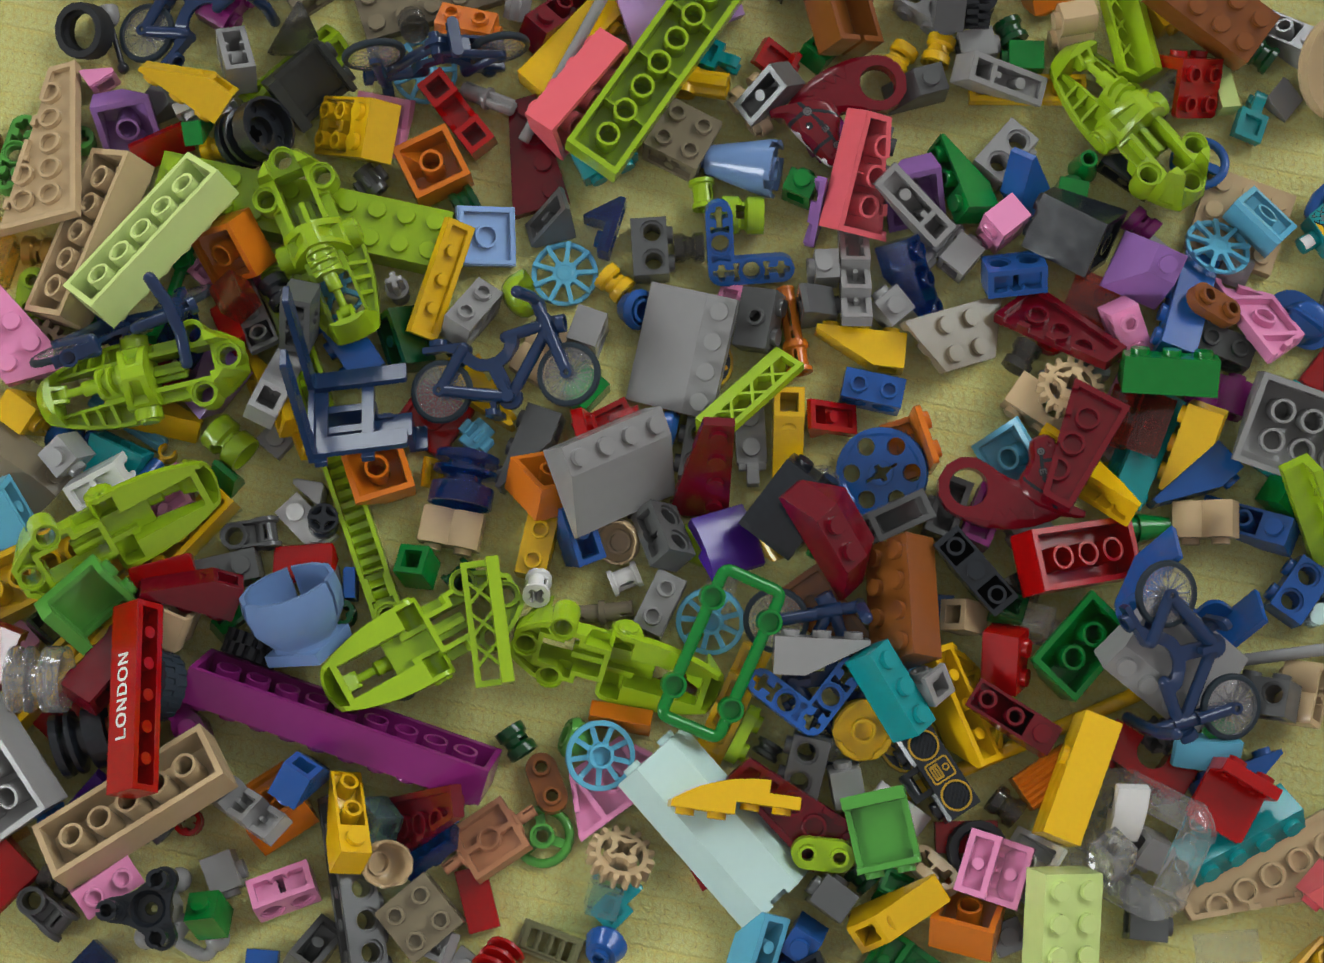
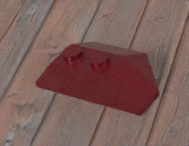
M798 480L779 497V500L839 601L844 600L863 582L875 538L845 487Z

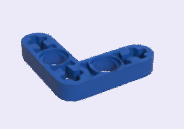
M716 198L708 202L705 207L707 269L713 284L717 286L777 283L787 281L793 276L795 271L792 258L786 253L734 255L733 214L731 207L724 199ZM716 207H721L723 212H727V214L721 216L723 228H717L715 216L710 215V213L715 212ZM718 235H723L729 240L727 247L722 250H717L711 245L713 238ZM763 261H767L768 267L778 266V261H784L785 266L789 267L784 268L783 273H778L777 269L770 268L768 269L769 275H764ZM749 262L757 263L760 267L758 273L755 276L745 275L743 273L745 264ZM738 263L739 277H735L734 271L725 272L722 278L718 276V273L713 272L718 270L719 265H724L725 270H735L733 264Z
M847 657L836 665L810 701L765 668L755 669L747 688L751 695L800 733L814 737L826 728L858 684L853 677H850L843 685L849 688L845 692L839 684L831 681L833 677L839 681L844 675L842 666L847 667L845 662L850 658ZM763 675L768 678L766 684L772 689L775 688L776 684L781 687L774 694L771 702L766 699L770 692L764 688H761L759 691L754 688L756 682L753 678L755 676L757 678H761ZM833 688L838 692L839 702L836 705L828 706L822 701V692L825 689ZM780 695H792L795 700V707L791 711H783L778 707L777 699ZM816 702L822 710L829 712L830 715L826 717L822 713L817 719V724L820 725L819 728L812 727L808 730L804 727L806 720L803 717L805 715L811 717L818 708L812 706Z

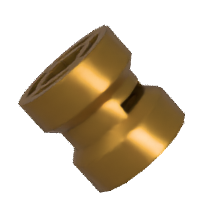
M24 236L20 246L22 264L34 266L37 263H42L43 265L54 238L45 237L43 240H40L35 236Z

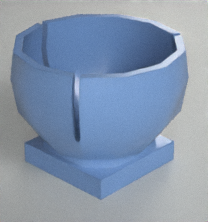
M309 562L291 566L300 592L299 596L288 567L268 574L251 584L239 597L242 615L256 639L273 648L265 656L268 668L320 666L352 635L348 623L338 624L344 606L341 583L329 563Z

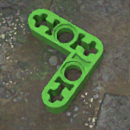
M20 115L13 119L0 153V194L4 196H10L14 183L8 181L6 185H3L2 180L7 181L10 175L12 177L17 161L10 160L9 155L15 150H21L24 143L22 139H29L32 131L30 126L31 115ZM82 125L81 141L84 137L88 141H83L81 144V156H87L92 148H97V140L93 131ZM27 126H30L31 130H26L24 135H22L20 129L25 130Z

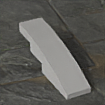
M837 230L840 264L842 326H872L869 238Z
M234 776L239 787L212 804L254 836L272 846L293 821L285 813L270 805L263 796L248 788L241 779Z

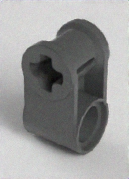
M267 515L250 520L230 522L220 531L221 543L230 552L251 547L256 548L258 551L275 550V547L282 546V541L278 539L276 524L279 522V516ZM234 532H243V539L239 544L231 545L229 543V538Z
M45 886L26 887L19 892L16 899L19 911L36 924L43 934L58 943L62 939L61 934L73 921H78L81 917L72 906L61 900ZM34 891L41 897V904L37 909L32 908L29 904V896Z

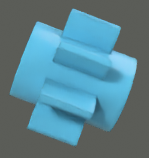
M480 417L474 422L467 418L458 428L459 432L463 434L458 441L474 455L479 450L486 454L495 444L491 438L495 431Z

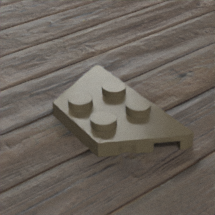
M987 297L899 323L900 328L904 332L908 330L918 342L916 345L918 349L930 358L931 364L940 374L977 364L996 357L999 324L994 322V313L1001 308V298L988 299Z

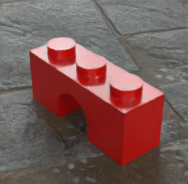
M441 67L417 84L424 97L475 161L498 144L493 133L478 114L472 110Z
M1115 719V721L1123 723L1119 719ZM1123 723L1108 769L1113 770L1116 768L1124 773L1123 779L1130 784H1147L1152 792L1150 797L1165 806L1168 803L1171 805L1178 804L1198 771L1172 766L1170 764L1171 754L1163 756L1154 769L1145 767L1139 761L1137 755L1138 746L1144 736Z

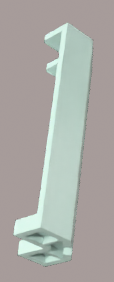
M669 730L657 741L660 747L643 763H640L638 759L635 760L623 771L627 777L618 786L741 928H743L761 912L768 913L773 908V904L782 895L789 893L796 887L809 870L799 868L792 860L791 848L757 812L740 810V803H736L735 815H726V820L706 818L707 812L694 810V816L675 814V807L667 806L669 799L701 785L724 781L728 775L692 734L683 730H678L674 734Z

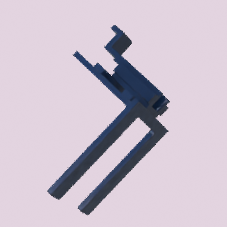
M283 286L282 305L308 389V417L287 349H280L279 368L309 464L314 463L315 468L328 466V457L361 453L362 462L375 461V451L406 448L408 445L410 453L427 451L428 427H415L412 412L378 414V406L375 401V386L407 382L406 364L399 363L315 373L290 286ZM362 388V403L329 407L330 391Z

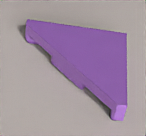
M817 176L814 181L817 201L811 200L807 219L809 226L803 240L804 246L811 248L815 247L822 227L818 226L828 188V178Z

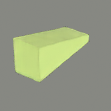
M1224 64L1218 90L1216 116L1235 115L1241 107L1231 69Z

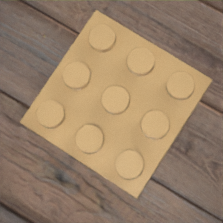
M1228 172L1220 184L1204 191L1203 197L1199 199L1190 227L1198 220H1213L1214 218L1230 226L1222 216L1240 196L1253 186L1257 187L1288 218H1290L1297 196ZM1208 174L1206 180L1213 178L1214 175ZM1206 227L1214 235L1213 227ZM1198 229L1195 230V231L1192 233V234H1195V235H1198V236L1207 238V237H1206L1201 231H1199ZM1220 229V234L1222 237L1228 234L1226 231ZM1234 237L1228 240L1230 243H1239ZM1190 241L1193 250L1202 248L1205 245L1196 241ZM1184 242L1182 249L1186 250V244ZM1281 243L1266 258L1255 248L1250 247V258L1255 260L1252 274L1266 279L1271 275ZM1232 249L1240 255L1244 256L1242 249Z

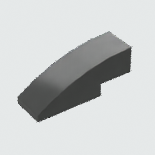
M924 488L861 514L875 538L873 544L884 541L936 517Z

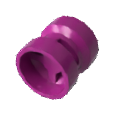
M1139 205L1124 222L1121 229L1150 239L1163 223L1156 218H1150L1147 215V210Z

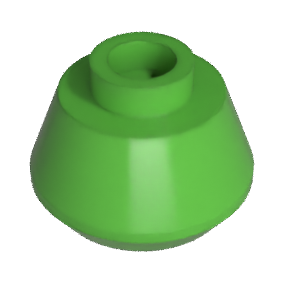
M580 717L569 719L561 732L558 751L564 758L569 738L579 727L586 724ZM589 729L578 737L588 745L593 744ZM574 743L571 757L587 754L586 749Z

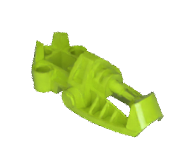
M1088 40L1064 47L1055 56L1050 65L1049 75L1054 89L1070 119L1098 153L1106 155L1117 148L1128 160L1127 171L1132 176L1128 185L1131 195L1137 199L1147 200L1155 205L1178 212L1203 197L1210 160V146L1206 137L1198 132H1189L1181 138L1163 118L1170 110L1167 99L1158 91L1150 93L1147 88L1143 89L1138 83L1128 80L1124 76H1119L1115 64L1097 53V41ZM1076 70L1080 72L1088 70L1096 77V83L1103 88L1099 98H1095L1069 75ZM1169 148L1174 153L1172 163L1176 167L1167 173L1156 159Z
M284 146L276 147L269 154L268 160L263 161L257 178L259 188L252 195V204L265 218L276 219L285 244L276 249L275 258L281 271L288 275L289 279L313 283L324 281L329 293L333 292L339 305V309L336 310L338 321L334 322L323 293L320 291L319 326L338 346L365 338L379 329L381 325L379 292L375 271L363 240L364 234L358 220H354L353 217L341 220L335 206L336 203L332 194L337 192L340 187V177L330 164L320 162L299 149L291 150ZM291 158L292 161L288 168L279 169V163L282 159ZM330 173L331 179L328 183L324 185L318 184L320 175ZM305 176L323 218L317 217L310 200L307 202L303 201L294 207L300 221V225L296 226L286 206L288 204L280 186ZM267 197H275L272 207L268 209L262 207L263 201ZM346 271L349 272L365 308L364 310L356 312L352 303L347 304L341 291L343 285L338 276L339 274Z
M187 319L183 321L191 352L198 354L211 350L215 370L210 371V376L163 387V383L189 377V369H184L180 361L158 366L160 362L179 358L176 340L149 346L147 335L141 333L126 335L119 341V344L103 348L102 354L99 357L80 360L73 367L64 366L41 381L36 395L37 406L42 417L50 426L89 431L115 430L139 425L157 424L165 418L162 406L179 401H193L204 409L216 410L224 404L227 397L243 384L251 373L245 342L222 331L209 329L198 320ZM200 328V338L195 342H190L189 335L191 331ZM231 351H237V360L233 364L227 365V354ZM94 377V379L81 383V386L68 389L67 385L61 386L63 383ZM212 387L214 390L213 398L208 402H203V391ZM82 394L86 397L98 394L105 401V404L67 414L66 405L71 403L70 399L72 397Z
M183 459L181 460L182 463L142 473L113 487L107 483L91 487L83 496L87 507L56 523L54 518L46 512L33 514L26 523V529L23 527L19 534L11 573L17 580L19 587L27 598L39 600L92 553L102 562L105 559L112 561L118 558L126 569L142 565L163 553L195 530L220 505V488L211 467L202 460ZM179 490L183 494L198 491L202 498L156 517L151 506L165 501V496ZM50 528L47 534L37 535L39 530ZM70 536L71 539L68 541L76 556L50 569L41 557L58 549L61 539ZM31 569L30 575H22L26 570Z
M460 569L455 570L451 574L449 590L441 594L437 599L420 607L415 597L402 599L395 603L391 609L360 628L332 654L320 670V680L327 698L336 709L341 712H350L382 706L406 698L429 686H439L454 677L453 674L456 673L452 661L471 651L469 633L445 646L442 642L468 628L467 622L460 611L435 625H432L431 621L465 603L463 592L454 587L455 580L461 577ZM467 570L468 579L471 581V584L480 589L487 580L486 570ZM500 572L502 588L511 590L514 595V600L505 604L508 633H510L522 613L525 602L511 575ZM487 585V587L484 589L483 593L486 594V595L489 597V591H488V585ZM470 589V597L472 599L476 592ZM490 620L487 624L493 628V621ZM483 627L476 636L477 645L488 652L492 646L485 642L484 636L489 630ZM380 646L382 647L386 656L373 662L371 668L359 674L352 671L344 676L341 675L338 670L339 667ZM496 648L493 650L491 654L497 653ZM394 670L396 676L354 699L352 694L363 687V681L374 675L380 677Z
M550 596V601L547 605L541 608L533 607L526 616L518 619L511 641V656L521 668L535 677L541 686L555 688L562 681L573 683L577 677L596 681L595 694L603 701L657 712V706L663 692L660 688L661 680L652 677L655 666L668 671L673 670L682 650L644 637L641 626L628 619L612 621L609 630L579 622L581 616L579 605L572 600L564 599L552 606L554 596ZM574 637L580 639V641L575 640L573 650L543 643V638L562 643ZM709 653L706 661L693 656L685 673L687 674V680L697 687L696 695L685 692L681 697L674 698L669 711L675 714L693 715L706 714L711 709L722 690L724 675Z

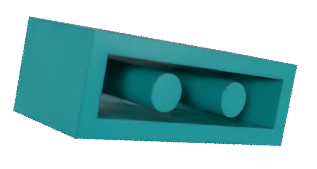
M888 639L873 643L857 651L845 662L893 743L919 736L936 720Z

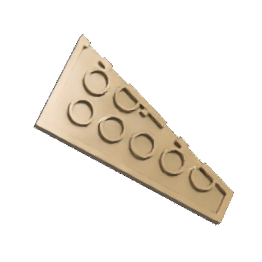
M76 60L48 68L39 95L41 104L37 115H33L30 122L32 127L30 137L24 140L11 178L14 185L10 197L5 198L2 205L5 212L0 222V237L81 217V74L78 72L81 70V66Z
M1324 808L1306 817V827L1297 835L1287 837L1276 843L1270 850L1252 856L1243 865L1233 867L1220 874L1216 880L1206 882L1198 887L1191 881L1173 891L1188 920L1193 921L1303 902L1301 898L1304 894L1296 888V885L1319 858L1324 860Z

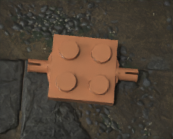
M499 796L449 829L448 833L455 844L457 854L441 863L446 874L449 875L464 865L470 869L476 881L482 884L533 850L525 836L523 824L538 816L533 805L530 804L515 814L508 808L503 798Z

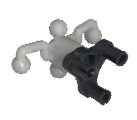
M163 866L148 872L146 882L137 890L122 896L102 900L95 908L100 909V912H95V914L101 921L123 924L137 929L134 934V941L139 948L144 950L156 949L166 951L175 947L198 961L206 962L213 959L217 952L226 949L230 943V934L228 938L205 940L207 945L205 949L185 939L189 928L183 922L185 914L183 913V901L179 892H184L190 887L192 876L183 867L172 868ZM152 905L158 906L157 912H152Z

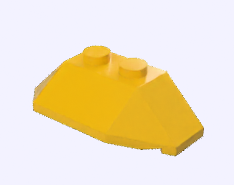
M953 642L942 645V659L927 663L925 666L934 668L939 663H945L956 691L937 707L929 708L936 718L934 722L945 748L979 769L1003 758V733L965 706V703L981 679L979 667L966 654L958 650Z

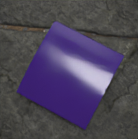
M743 504L692 518L687 525L702 550L698 558L711 580H713L717 570L726 564H732L749 571L764 566L766 563L759 539L738 524L747 512Z

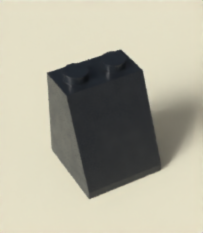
M1052 187L1044 193L1041 192L1036 198L1033 205L1036 211L1033 219H1029L1023 229L1022 235L1025 238L1021 246L1085 278L1105 264L1128 211L1061 188Z
M796 453L792 454L784 462L738 523L788 561L805 542L780 502L779 497L798 480L839 486V482L835 477L828 473H821L814 467V463L808 457L802 454L798 456Z

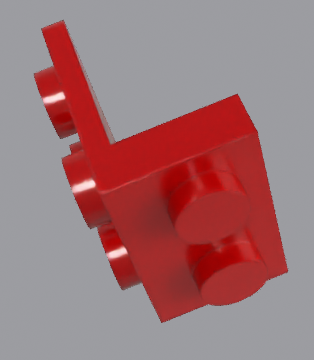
M1170 49V54H1159L1163 68L1177 70L1171 110L1172 117L1178 119L1213 118L1218 105V90L1222 78L1224 59L1207 57L1208 51L1190 50L1188 55L1186 50Z
M1229 755V757H1213L1186 808V812L1190 817L1233 843H1241L1263 802H1277L1283 790L1273 785L1275 780L1272 777L1259 771L1255 774L1246 768L1247 763L1234 755Z

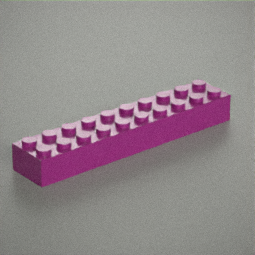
M213 648L208 650L188 668V683L185 690V698L182 702L189 704L194 710L218 714L225 721L241 722L248 725L254 731H266L278 735V738L282 741L297 742L306 745L311 751L335 755L342 762L366 766L373 773L389 774L405 784L414 783L426 787V789L461 784L465 805L474 804L478 806L493 782L502 749L379 706L358 711L341 712L329 701L322 686Z

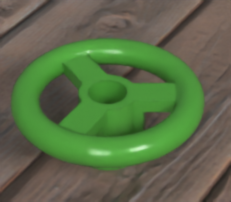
M537 805L533 806L538 813V816H535L536 825L532 827L529 834V842L533 850L520 859L532 867L550 868L561 863L571 852L574 844V828L570 819L563 811L559 814L551 815L560 821L565 831V839L555 836L553 828L546 824L545 813ZM546 830L549 837L546 842L538 841L537 834L539 831ZM551 845L561 848L556 855L546 859L530 855L536 848L546 849Z

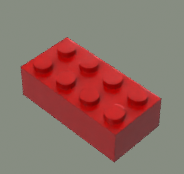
M1112 518L1031 529L1010 536L1023 598L1124 581L1134 557L1139 553L1132 520L1127 528Z

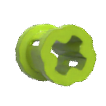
M697 177L688 182L689 188L693 192L694 204L692 205V210L694 213H705L706 205L714 199L713 185L715 184V179L713 177Z

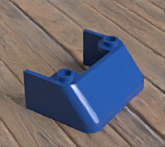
M1172 525L1134 557L1114 603L1117 618L1122 615L1119 609L1122 604L1130 605L1133 611L1137 608L1135 601L1136 585L1141 574L1150 565L1163 560L1179 562L1183 559L1177 531ZM1172 566L1159 568L1149 576L1143 589V601L1161 584L1157 580L1170 570ZM1256 589L1251 591L1233 607L1221 600H1209L1197 609H1193L1194 613L1201 619L1206 614L1229 619L1233 625L1230 630L1222 631L1217 629L1216 631L1235 647H1238L1268 623L1260 593Z

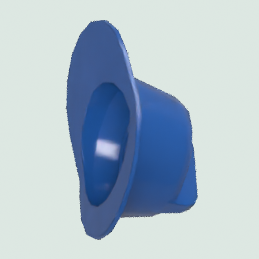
M1284 290L1276 293L1274 296L1289 313L1291 319L1305 333L1301 342L1296 346L1304 350H1316L1324 347V306L1296 290Z

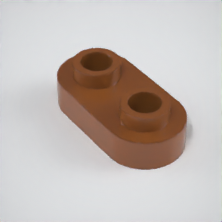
M1200 282L1188 289L1186 293L1187 303L1191 310L1199 316L1223 329L1229 328L1240 321L1241 309L1233 298L1205 282Z
M547 753L532 755L526 763V776L536 803L545 814H559L567 806L568 793L554 758ZM543 763L547 766V769L544 772H538L535 767ZM550 792H555L558 798L555 801H549L546 795Z

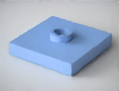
M455 206V219L475 228L462 267H516L515 207Z

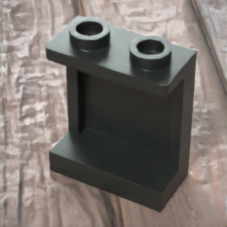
M316 38L260 82L271 97L279 101L289 111L295 128L303 133L313 126L310 122L319 115L324 96H343L348 91L354 92L358 89L353 82L356 77L345 65L341 66L336 60L338 53L328 41L324 43Z

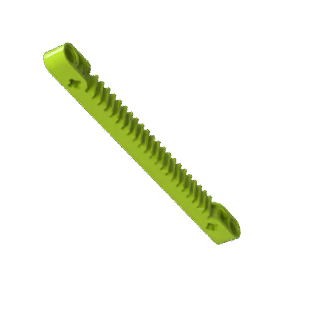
M271 265L263 271L261 280L271 273L281 271L279 265ZM269 306L279 335V313H274ZM314 344L310 351L314 372L325 373L318 350ZM301 371L297 378V384L308 417V389L303 372ZM330 391L329 407L336 406V404L334 402L332 392ZM341 456L328 457V466L322 468L372 619H375L391 609L395 603L401 601V597L390 570L370 505L355 504Z

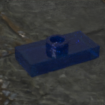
M451 825L411 852L413 871L408 880L412 882L421 873L426 872L433 866L440 865L449 854L458 849L460 828L457 825Z

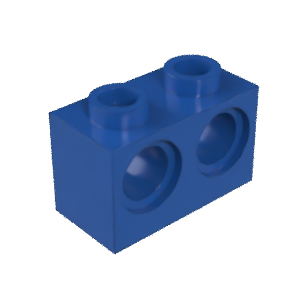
M1032 251L981 256V285L988 299L1048 293V264L1044 257Z
M847 366L838 403L856 405V408L897 416L901 409L907 379Z
M1305 554L1295 559L1289 558L1280 570L1283 576L1277 584L1273 582L1263 595L1266 599L1263 604L1265 611L1291 629L1303 624L1324 593V568ZM1299 570L1304 571L1308 575V585L1300 582L1298 578ZM1282 595H1286L1291 599V610L1282 605Z

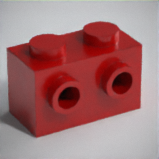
M992 623L982 633L981 678L1014 697L1025 687H1028L1031 679V670L1027 668L1028 658L1031 655L1033 646L1032 640L1029 639V628Z

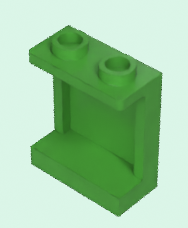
M92 553L33 605L42 621L84 655L93 648L87 637L113 616L114 606L138 599L135 594L139 590L127 577L123 580L117 576L119 571L108 559L102 562Z
M905 785L840 798L856 861L857 875L865 874L866 880L884 877L885 869L896 867L898 873L917 869L915 863L922 862Z

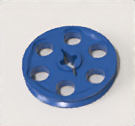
M876 427L856 434L843 447L836 464V479L839 482V486L846 488L860 514L890 502L889 497L893 491L899 490L904 495H907L921 488L926 490L928 483V465L922 448L911 436L894 428ZM895 437L901 438L905 443V449L900 455H894L889 450V442ZM864 438L871 439L875 445L873 453L868 456L863 455L859 451V443ZM897 463V466L891 468L886 474V481L883 478L867 482L878 472V465L885 468ZM851 464L857 466L860 471V476L855 482H849L844 477L845 468ZM909 464H916L921 471L919 479L914 482L907 480L904 475V470ZM864 491H870L875 496V504L871 508H864L859 502V497Z

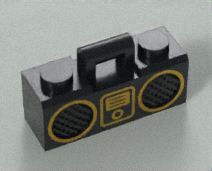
M931 725L917 737L893 743L896 748L893 751L896 760L902 767L907 765L910 770L899 777V781L902 785H905V789L915 805L926 798L930 800L931 803L928 805V808L937 821L942 819L947 824L981 802ZM916 774L927 789L924 793H922L913 779V776Z

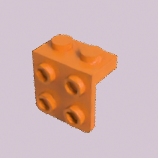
M920 404L913 406L908 417L879 425V427L900 430L911 436L924 452L929 474L933 473L939 464V458L942 457V451L938 440H933L929 429L932 428V422L929 413L922 411ZM898 437L893 438L889 442L890 452L894 455L903 453L905 449L904 441ZM916 464L906 466L904 475L907 480L910 481L920 477L921 471Z

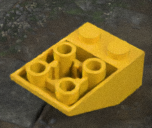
M324 96L319 110V128L314 138V154L391 165L401 105L372 97Z

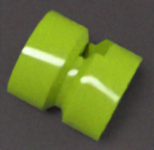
M722 196V199L729 203L732 210L733 234H739L741 230H744L746 234H764V196H747L745 200H741L739 196ZM721 211V216L727 214V212ZM744 211V219L736 218V212Z
M223 414L208 426L200 441L213 454L220 453V460L231 470L236 471L252 458L259 447V441L248 431H240V424L228 414Z

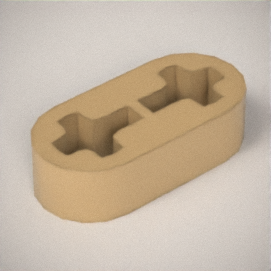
M919 845L921 858L925 859L927 857L930 868L922 862L919 864L915 863L917 869L911 872L919 880L931 874H935L938 880L937 874L944 879L950 877L951 884L948 885L944 882L941 885L949 897L956 894L957 891L953 890L958 875L956 869L931 847Z

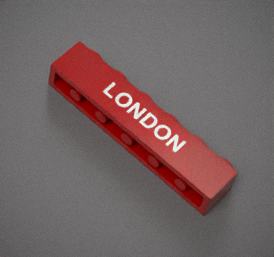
M139 598L114 606L112 623L106 795L131 800L158 793L164 605Z

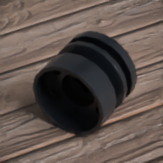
M258 96L222 114L216 122L214 130L216 146L228 164L250 169L262 166L263 161L268 160L269 154L276 147L284 146L291 149L296 135L294 122L289 111L279 101L268 96Z
M80 707L79 717L72 709L64 711L63 715L56 713L48 717L47 735L50 749L59 771L65 778L75 777L78 771L82 774L88 773L91 768V760L99 769L107 767L108 732L104 722V718L108 716L107 708H104L97 716Z

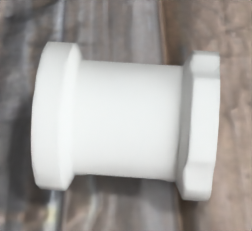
M631 561L629 566L617 571H606L615 597L619 596L621 591L636 585L639 587L644 586L635 561Z
M533 568L526 573L522 597L523 601L530 607L541 608L550 601L552 575L544 568Z

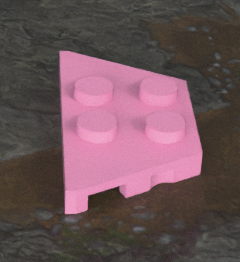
M1216 278L1214 288L1237 301L1241 309V318L1236 324L1267 364H1271L1301 342L1305 333L1291 319L1289 313L1273 294L1255 291L1239 284L1235 290L1224 287L1220 278Z
M0 285V378L6 385L13 387L24 384L30 379L38 380L48 377L47 374L54 373L60 368L55 369L53 364L33 368L29 362L38 353L52 347L50 344L52 341Z
M618 736L616 739L609 743V746H612L624 740L625 738ZM634 744L635 760L638 759L640 763H643L653 754ZM625 745L614 751V756L630 759L629 746ZM585 760L574 768L577 775L588 765V761ZM618 762L611 764L619 777L624 774L623 771L628 767L627 764ZM592 768L583 778V781L595 785L596 769ZM603 769L601 786L615 782L608 770ZM569 773L578 837L581 842L633 805V802L619 786L607 791H592L579 785Z

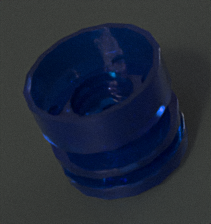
M438 448L435 458L440 462L434 464L433 470L446 478L431 480L427 501L433 505L480 514L491 512L495 492L482 483H490L497 480V474L493 471L499 468L500 460L491 454L473 448Z

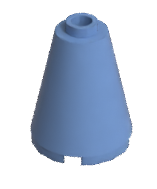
M777 139L711 145L701 162V168H704V173L708 176L759 196H764V198L774 199L775 195L772 193V190L778 191L784 164V158L778 157V149L784 150L782 140Z

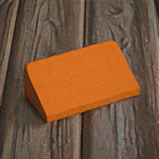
M592 700L588 722L607 720L618 724L627 733L650 736L654 710ZM596 726V727H598V728H603V729H608V728H609V727H607V726Z

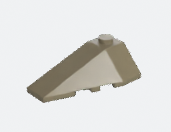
M0 421V477L10 474L33 514L42 512L57 497L72 477L69 475L56 478L37 455L43 448L26 436L19 435Z

